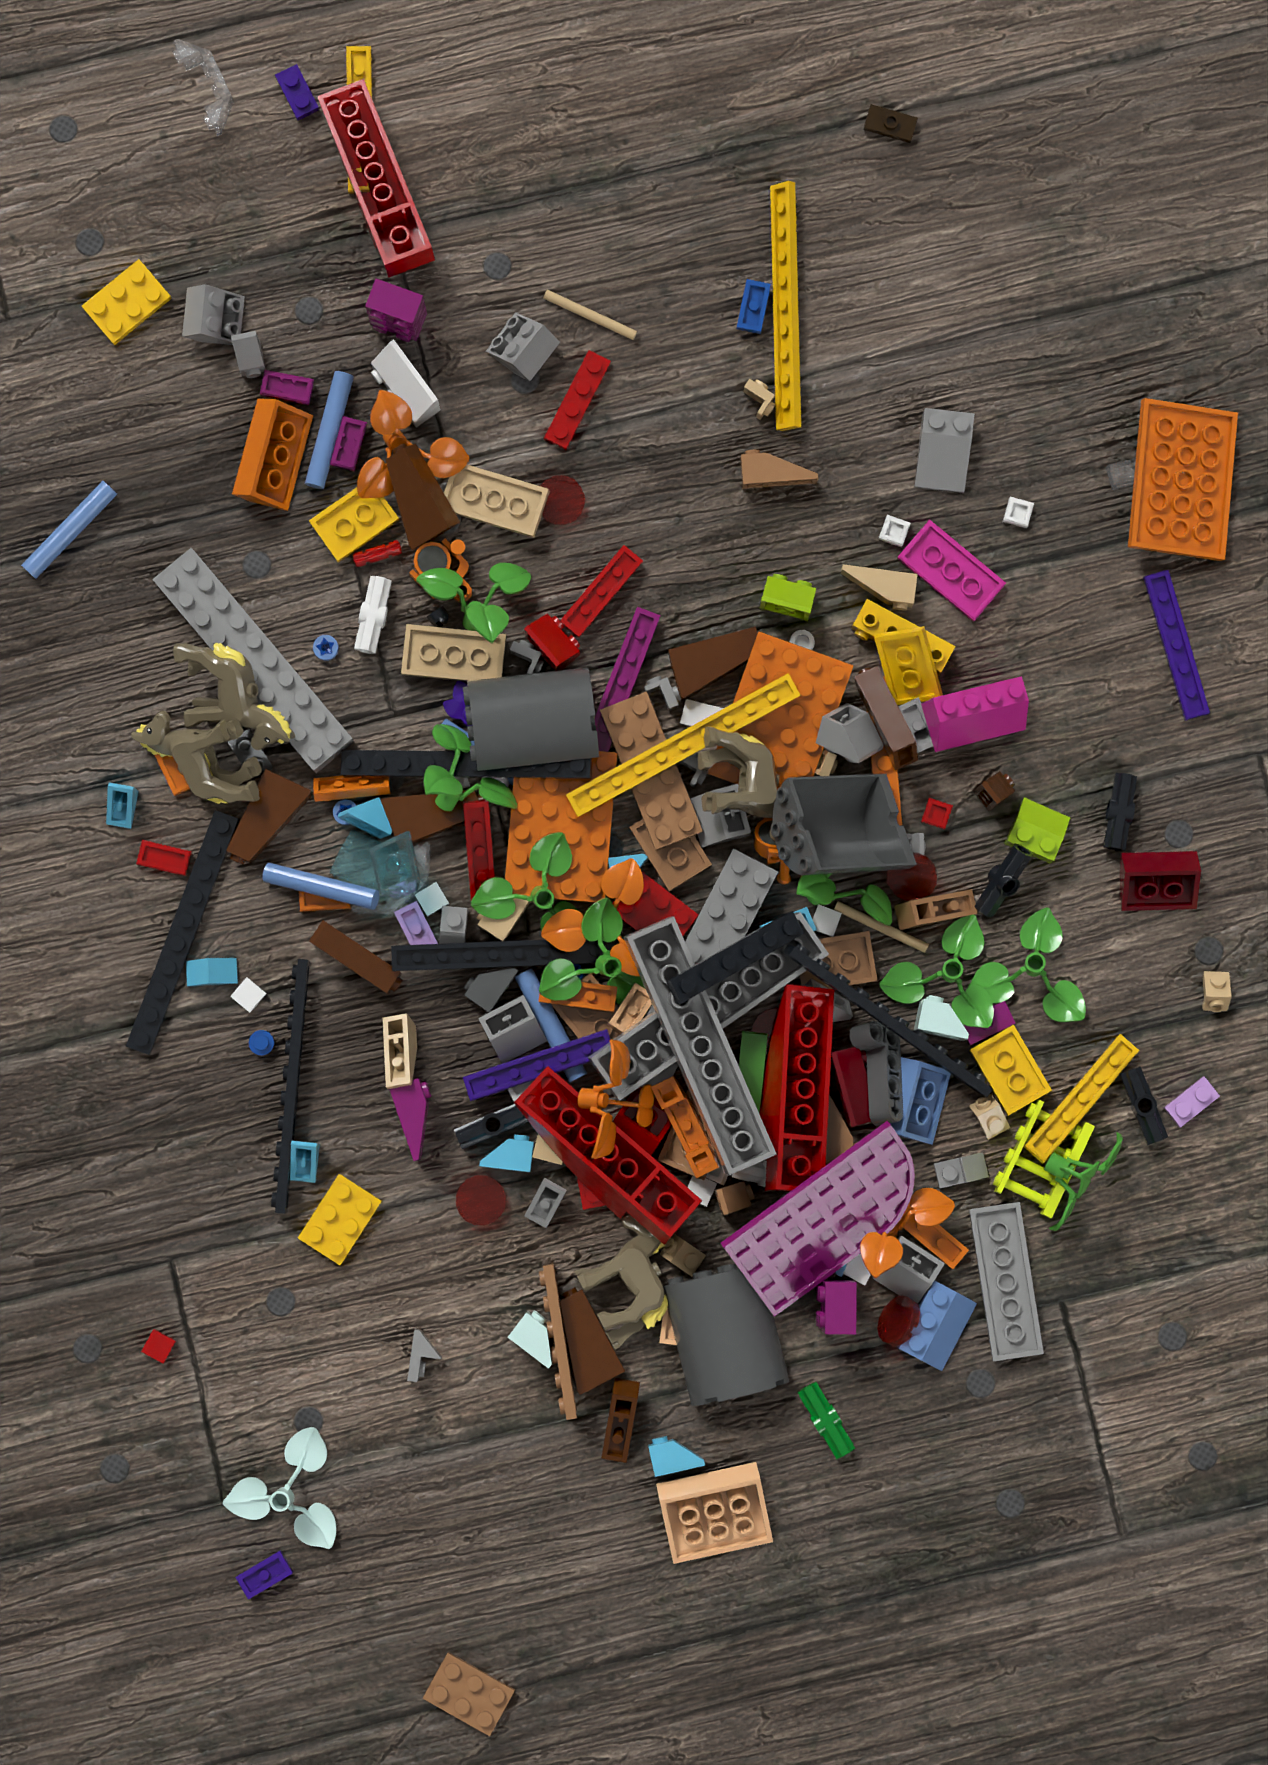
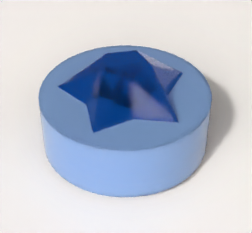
M322 635L314 641L313 651L320 660L329 661L336 657L339 646L332 636Z
M347 799L337 802L333 808L335 820L342 825H351L337 817L340 812L355 807L356 804Z

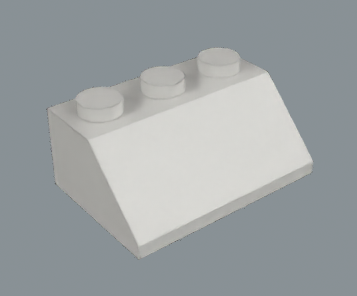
M393 339L371 362L373 368L371 374L378 384L383 382L388 389L387 391L398 395L409 405L412 411V423L417 428L440 411L439 402Z

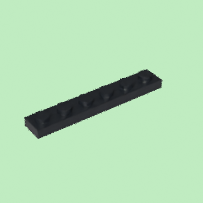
M788 912L672 977L666 983L677 1004H681L800 937L804 932L794 912Z

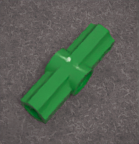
M815 1381L798 1391L797 1393L811 1415V1421L820 1436L824 1437L835 1458L839 1459L854 1450V1444L845 1432L839 1415L833 1405L829 1404L817 1382Z

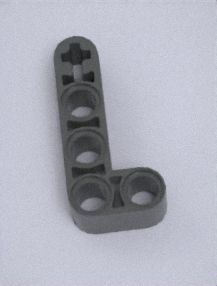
M878 1021L854 1026L850 1030V1040L854 1047L867 1053L868 1101L871 1122L877 1127L886 1121L890 1124L899 1122L903 1118L900 1037Z

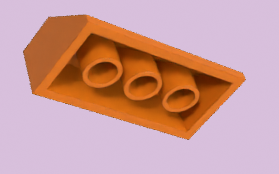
M257 399L232 494L253 503L288 511L313 415L277 399Z

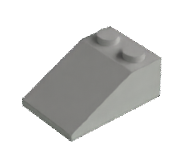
M924 409L921 421L915 488L964 493L974 413Z

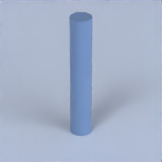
M341 371L334 372L305 480V485L317 489H324L332 454L354 378L351 374Z
M102 481L21 566L37 579L112 501L117 493Z
M267 863L263 871L264 882L372 910L376 908L379 901V891L273 863Z
M533 968L517 975L515 980L550 1047L569 1042L570 1039L552 1005L539 1002L540 982ZM583 1064L563 1071L569 1083L587 1074Z

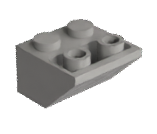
M206 284L187 288L182 337L204 343L233 345L231 336L241 334L245 296Z
M515 312L498 336L492 340L486 352L516 375L531 381L560 341L543 324Z
M846 703L822 717L816 744L823 746L826 751L842 755L849 762L860 763L883 749V742L868 712Z
M738 784L710 792L735 793L738 792ZM704 794L690 799L703 830L702 833L698 834L701 848L750 836L751 831L746 812L726 808L719 813L712 814L711 812L703 811L701 798Z
M524 995L478 1018L502 1064L547 1042Z
M899 1235L897 1239L903 1247V1255L900 1262L879 1277H873V1279L916 1306L930 1288L945 1263Z

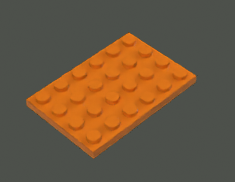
M1148 398L1141 400L1128 548L1216 561L1225 560L1238 420L1237 412Z
M759 631L733 703L788 673L801 696L735 732L739 734L744 733L749 737L752 735L770 750L774 757L775 771L779 775L778 789L787 778L814 776L824 749L823 746L816 744L822 717L839 707L854 665ZM717 746L716 750L721 749L723 747ZM716 763L708 770L707 774L739 785L740 769L731 763Z
M599 751V757L592 758V779L514 778L513 795L518 808H511L505 880L512 885V894L529 896L536 886H542V871L534 870L530 865L529 856L531 849L546 835L562 832L565 834L571 849L572 862L568 871L563 875L556 877L548 873L546 875L547 888L553 893L554 900L595 903L605 898V893L602 889V878L608 868L613 798L578 817L566 794L614 769L617 763V753Z

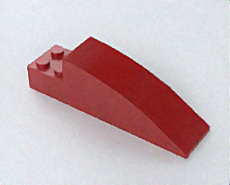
M364 79L317 96L374 246L378 250L388 278L435 261L432 246ZM361 168L362 172H358L356 169ZM359 186H368L370 192H361Z
M786 984L784 987L771 1037L759 1112L776 1152V1155L767 1158L765 1191L789 1193L826 1166L834 989Z
M547 1066L518 1097L514 1104L551 1150L603 1204L620 1219L627 1212L665 1245L703 1200L618 1126H616V1139L613 1151L605 1157L591 1158L602 1116L597 1113H591L590 1109L580 1108L578 1105L579 1093Z

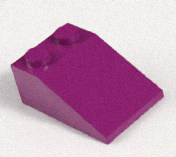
M417 1078L412 1081V1085L389 1089L413 1161H419L422 1158L429 1107L427 1098L432 1097L427 1082L422 1083L421 1079Z

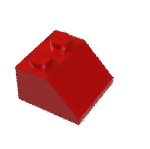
M547 613L524 628L525 637L534 645L538 652H541L542 657L553 670L561 671L580 655L578 648L581 645L572 635L567 637L562 631L564 625L556 616L551 618Z
M641 1087L634 1090L626 1101L639 1103ZM656 1097L652 1107L653 1119L648 1127H642L637 1123V1107L622 1106L612 1121L650 1155H652L672 1125L665 1110L661 1109Z

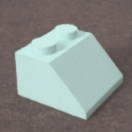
M929 995V997L919 1002L914 1031L919 1030L922 1033L960 1041L968 1039L969 1033L951 1006L943 1003L944 998Z
M535 1310L532 1314L527 1311L508 1338L549 1369L553 1361L547 1325L544 1324L547 1319Z

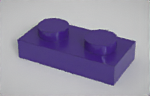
M297 64L275 74V78L297 121L319 111V107Z
M280 1550L235 1578L247 1599H250L291 1575L293 1570Z

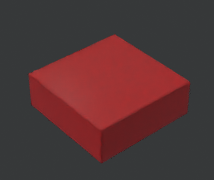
M928 798L921 822L945 830L953 805Z
M153 1329L141 1352L164 1364L176 1340Z

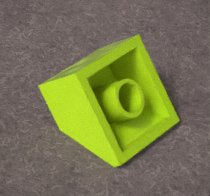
M773 574V577L768 576L759 609L808 621L816 588L812 587V584L807 581L798 580L797 583L787 581L788 577Z
M1024 798L1004 844L1013 847L1015 843L1029 849L1033 857L1051 864L1055 860L1064 839L1070 817Z

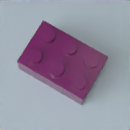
M377 278L375 279L365 305L370 325H373L372 328L381 333H387V331L395 333L398 339L410 342V339L417 341L427 316L423 295Z
M824 1280L821 1282V1285L816 1286V1301L821 1302V1311H816V1326L821 1328L824 1334L856 1335L857 1282L852 1280Z

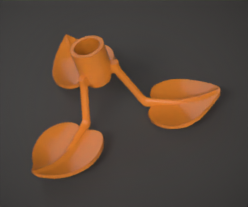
M379 390L371 410L370 422L373 429L383 435V441L388 446L385 451L387 458L392 456V450L404 443L406 447L413 445L400 430L410 426L412 411L409 405L398 395L389 391ZM442 437L433 442L430 447V454L419 448L423 457L429 459L427 464L433 475L438 478H448L456 475L469 462V455L462 445L450 437ZM374 457L368 460L360 470L357 480L358 495L361 498H382L388 496L394 489L387 464L381 458Z
M633 858L610 867L603 875L602 889L609 898H616L614 902L616 909L620 900L627 905H632L639 900L643 893V875L639 865ZM565 909L556 913L544 925L541 936L561 951L572 952L580 949L586 941L581 929L583 914L575 909ZM619 935L617 940L620 944L612 947L610 956L619 959L622 965V972L632 976H640L625 940Z
M609 1040L611 1045V1083L601 1086L594 1085L593 1089L581 1088L578 1094V1105L580 1108L590 1109L591 1113H597L602 1116L596 1144L591 1156L594 1159L608 1156L613 1151L616 1139V1125L612 1122L613 1117L610 1113L602 1111V1108H606L608 1104L637 1107L636 1119L637 1123L642 1127H648L653 1119L652 1107L655 1095L651 1089L652 1085L645 1084L642 1086L639 1093V1103L612 1100L603 1091L622 1085V1079L627 1078L629 1073L630 1052L628 1047L618 1040Z
M933 1188L917 1190L910 1199V1206L913 1210L909 1211L901 1222L896 1224L888 1234L886 1232H883L882 1235L877 1232H869L863 1237L860 1244V1253L869 1273L874 1278H877L900 1262L903 1255V1247L897 1239V1234L912 1215H915V1221L919 1226L934 1227L944 1222L952 1214L955 1207L954 1201Z

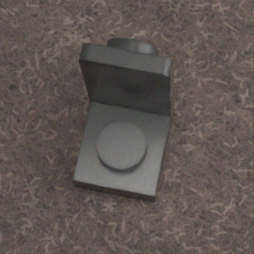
M242 726L243 734L238 739L227 742L242 765L251 757L258 759L262 770L260 775L251 779L255 780L263 775L265 769L271 770L273 766L263 750L258 751L252 748L250 741L253 738V734L250 728Z

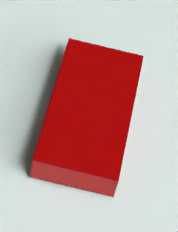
M142 840L136 864L186 876L192 852Z

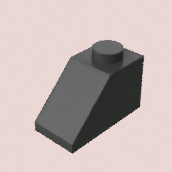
M515 968L479 974L476 979L471 977L464 987V990L467 991L464 996L489 1013L494 1009L519 972Z

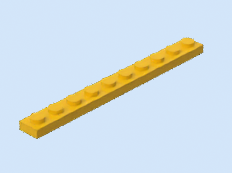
M792 181L770 186L776 430L779 431L801 427L795 182Z
M788 673L571 791L566 796L576 815L580 817L706 748L704 734L707 726L733 733L801 695Z

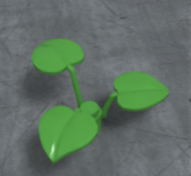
M498 563L490 569L489 578L495 584L492 586L483 604L478 601H472L466 605L463 590L459 588L463 584L462 577L455 571L447 568L427 570L417 577L416 582L429 595L439 600H450L458 594L461 602L460 610L465 612L462 622L464 628L470 631H477L486 640L493 643L509 622V616L505 610L496 605H488L493 594L499 587L505 594L509 595L522 592L529 585L531 574L526 569L511 563Z
M445 724L434 726L432 735L435 741L442 747L455 751L449 772L443 767L430 765L424 773L425 794H438L435 803L439 808L445 811H452L458 800L464 801L475 790H479L480 796L491 803L513 809L518 808L511 790L503 782L494 778L484 777L481 779L480 784L477 783L462 793V784L453 775L460 757V751L469 752L471 742L467 735L458 728Z
M556 832L546 835L531 849L529 856L530 865L534 870L542 871V886H536L531 891V895L512 894V885L507 880L493 877L486 880L479 887L471 900V906L485 917L503 919L514 913L516 907L513 899L532 901L537 907L550 911L541 918V931L546 922L556 913L565 909L577 910L574 905L567 901H560L553 908L554 895L547 888V873L554 877L566 873L571 866L572 853L565 834Z
M831 874L801 875L796 894L807 897L813 905H828L837 898L862 895L861 904L865 911L877 921L887 926L891 925V903L886 893L878 886L869 885L866 887V891L859 889L834 894L836 886L831 879H828Z
M603 898L595 902L586 911L581 923L584 938L588 941L598 940V946L603 952V955L596 960L595 968L575 971L573 963L569 960L560 958L551 961L543 971L539 986V992L545 998L567 1000L574 997L582 987L581 980L577 976L579 974L600 973L607 977H612L607 985L617 987L616 1003L618 1004L623 1002L635 983L645 988L640 976H632L621 971V962L619 959L610 956V951L603 944V941L612 942L616 940L621 934L623 927L621 915L609 898Z
M1048 907L1030 916L1021 928V945L1025 949L1035 950L1034 953L1027 956L1024 966L1008 977L1009 973L1004 965L997 962H989L982 965L976 971L969 986L976 984L983 987L989 993L992 1003L998 1004L1007 1001L1013 995L1014 987L1010 981H1013L1024 972L1032 977L1041 975L1047 989L1050 991L1043 999L1044 1012L1050 1019L1056 1022L1082 1021L1085 1018V1001L1078 987L1070 981L1061 980L1053 989L1047 978V973L1044 971L1046 960L1039 953V950L1043 953L1055 951L1060 946L1063 936L1059 923Z
M975 915L965 916L956 920L943 933L942 948L945 952L954 954V957L944 963L941 971L921 979L922 972L918 966L910 962H901L893 966L879 984L881 990L892 1000L903 1004H912L923 998L925 992L922 984L942 976L946 982L957 983L961 995L953 999L951 1008L963 1025L988 1028L992 1024L994 1010L989 993L983 987L976 984L969 986L964 991L962 980L960 979L963 973V965L958 961V957L960 956L964 960H972L979 956L984 948V936Z
M1116 1132V1145L1108 1159L1101 1165L1100 1161L1093 1165L1072 1160L1069 1157L1065 1159L1054 1152L1052 1153L1044 1170L1056 1176L1055 1181L1059 1182L1068 1191L1069 1198L1061 1220L1050 1227V1230L1057 1231L1065 1223L1075 1206L1076 1200L1087 1190L1091 1183V1178L1095 1176L1097 1170L1102 1171L1101 1175H1104L1112 1166L1123 1141L1120 1133ZM1073 1165L1085 1167L1088 1169L1081 1173H1078L1074 1171L1075 1167ZM1073 1175L1081 1180L1078 1194L1068 1186L1063 1178L1068 1180Z

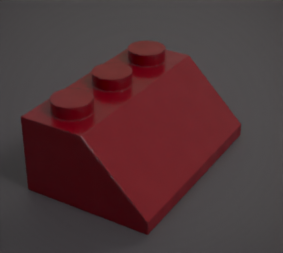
M1197 851L1121 853L1119 872L1121 911L1197 909L1201 867Z
M856 1047L831 1053V1067L848 1128L871 1122L869 1116L868 1077L864 1066L867 1065V1056L864 1050L860 1051Z

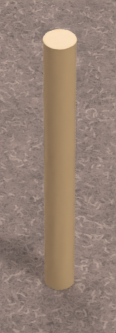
M550 290L545 292L543 299L631 340H634L637 334L636 330Z
M839 901L834 908L835 911L923 953L926 952L929 946L928 943L892 926H887L873 917Z

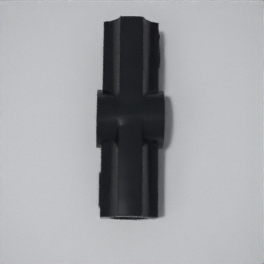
M1115 773L1112 795L1106 809L1105 820L1107 821L1103 848L1115 851L1126 850L1129 825L1132 824L1135 811L1133 800L1137 776Z
M1015 843L1002 864L994 866L989 871V884L974 906L979 912L993 918L1004 899L1017 892L1020 887L1018 878L1031 860L1032 852L1022 845Z
M1141 1066L1121 1073L1120 1077L1129 1097L1131 1110L1136 1115L1147 1145L1168 1138L1157 1109V1102L1151 1094ZM1142 1098L1148 1100L1150 1108L1146 1113L1141 1112L1138 1108V1102Z
M513 1104L455 1128L454 1132L463 1150L529 1121L517 1106ZM492 1117L500 1121V1128L496 1132H490L486 1128L487 1120Z

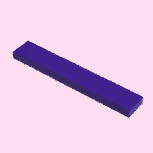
M1169 570L1144 576V583L1184 720L1210 714Z
M608 1029L464 1076L463 1080L470 1101L533 1081L547 1066L557 1073L590 1062L588 1057L611 1040Z

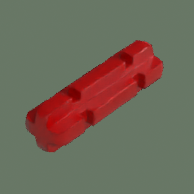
M395 540L389 542V545L386 546L383 544L367 549L364 553L362 551L354 553L353 559L355 565L361 567L366 565V562L374 563L389 558V555H399L402 553L399 541Z

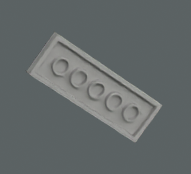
M1020 1202L969 1209L992 1361L1044 1354Z

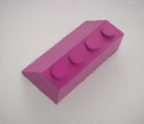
M1021 676L934 697L921 704L934 750L939 752L1026 730L1029 699Z

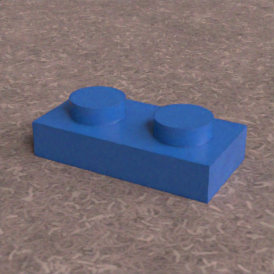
M746 280L736 329L761 334L771 284Z

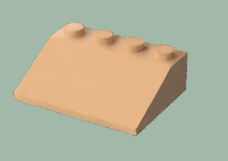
M756 1462L656 1484L673 1564L773 1542Z

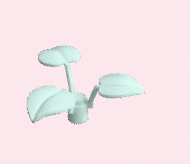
M309 1427L297 1432L291 1437L285 1447L286 1462L297 1466L285 1487L279 1488L272 1495H267V1486L262 1480L255 1477H247L240 1480L233 1487L229 1495L224 1499L223 1505L232 1513L250 1520L265 1517L270 1511V1505L278 1512L285 1511L287 1508L290 1511H301L303 1514H300L294 1522V1531L298 1539L310 1546L330 1549L336 1537L334 1514L326 1505L321 1503L312 1504L308 1510L304 1507L293 1505L294 1493L290 1489L302 1468L308 1472L316 1471L324 1465L327 1459V1448L319 1431L314 1427Z

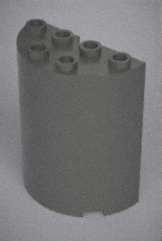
M588 668L467 681L468 687H463L467 725H472L467 726L469 741H474V746H470L471 761H477L478 771L599 757L594 716L595 709Z
M887 774L787 778L781 787L777 789L771 834L775 839L779 858L793 872L800 875L905 870L917 865L904 826H899L897 822L899 810Z
M736 1264L717 1267L718 1272L713 1274L711 1270L692 1273L693 1278L683 1280V1276L668 1279L669 1284L663 1286L668 1300V1312L691 1406L704 1405L717 1400L720 1402L738 1398L790 1382L774 1316L740 1269L736 1267Z

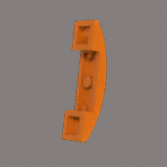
M673 1075L651 1086L661 1109L665 1110L686 1152L685 1157L695 1177L698 1178L719 1168L720 1166L707 1134L675 1076Z

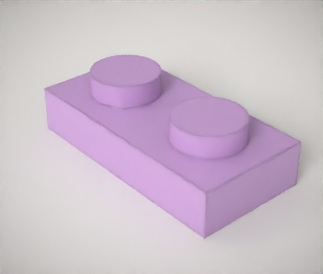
M417 901L394 912L410 945L438 944Z
M1203 1076L1163 1108L1180 1128L1220 1097V1095Z

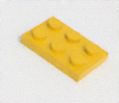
M138 259L85 302L82 308L115 346L172 298L140 259Z
M356 487L310 519L309 522L339 563L399 521V518L384 497L361 498Z
M924 626L876 634L874 639L887 686L897 705H903L918 697L921 702L943 695Z
M1014 1025L969 1050L1007 1116L1052 1091Z
M338 1174L298 1236V1239L338 1265H341L382 1200L343 1175Z

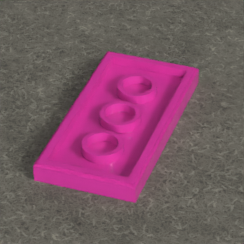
M930 519L897 557L900 562L915 574H918L917 576L973 622L1006 584L1005 581Z

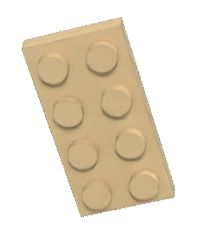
M466 465L462 471L449 477L444 491L456 515L532 538L535 537L550 490L470 465Z
M406 624L401 675L466 682L502 677L506 634H499L496 640L490 643L477 631Z

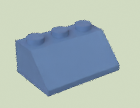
M901 1057L903 1118L899 1122L891 1123V1126L898 1136L933 1145L951 1074L945 1069Z
M934 1280L918 1304L897 1348L942 1371L977 1303Z

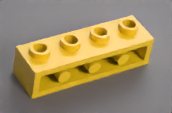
M866 599L851 629L855 631L854 635L865 641L869 638L875 641L874 637L876 634L919 626ZM926 631L937 675L939 676L955 646Z

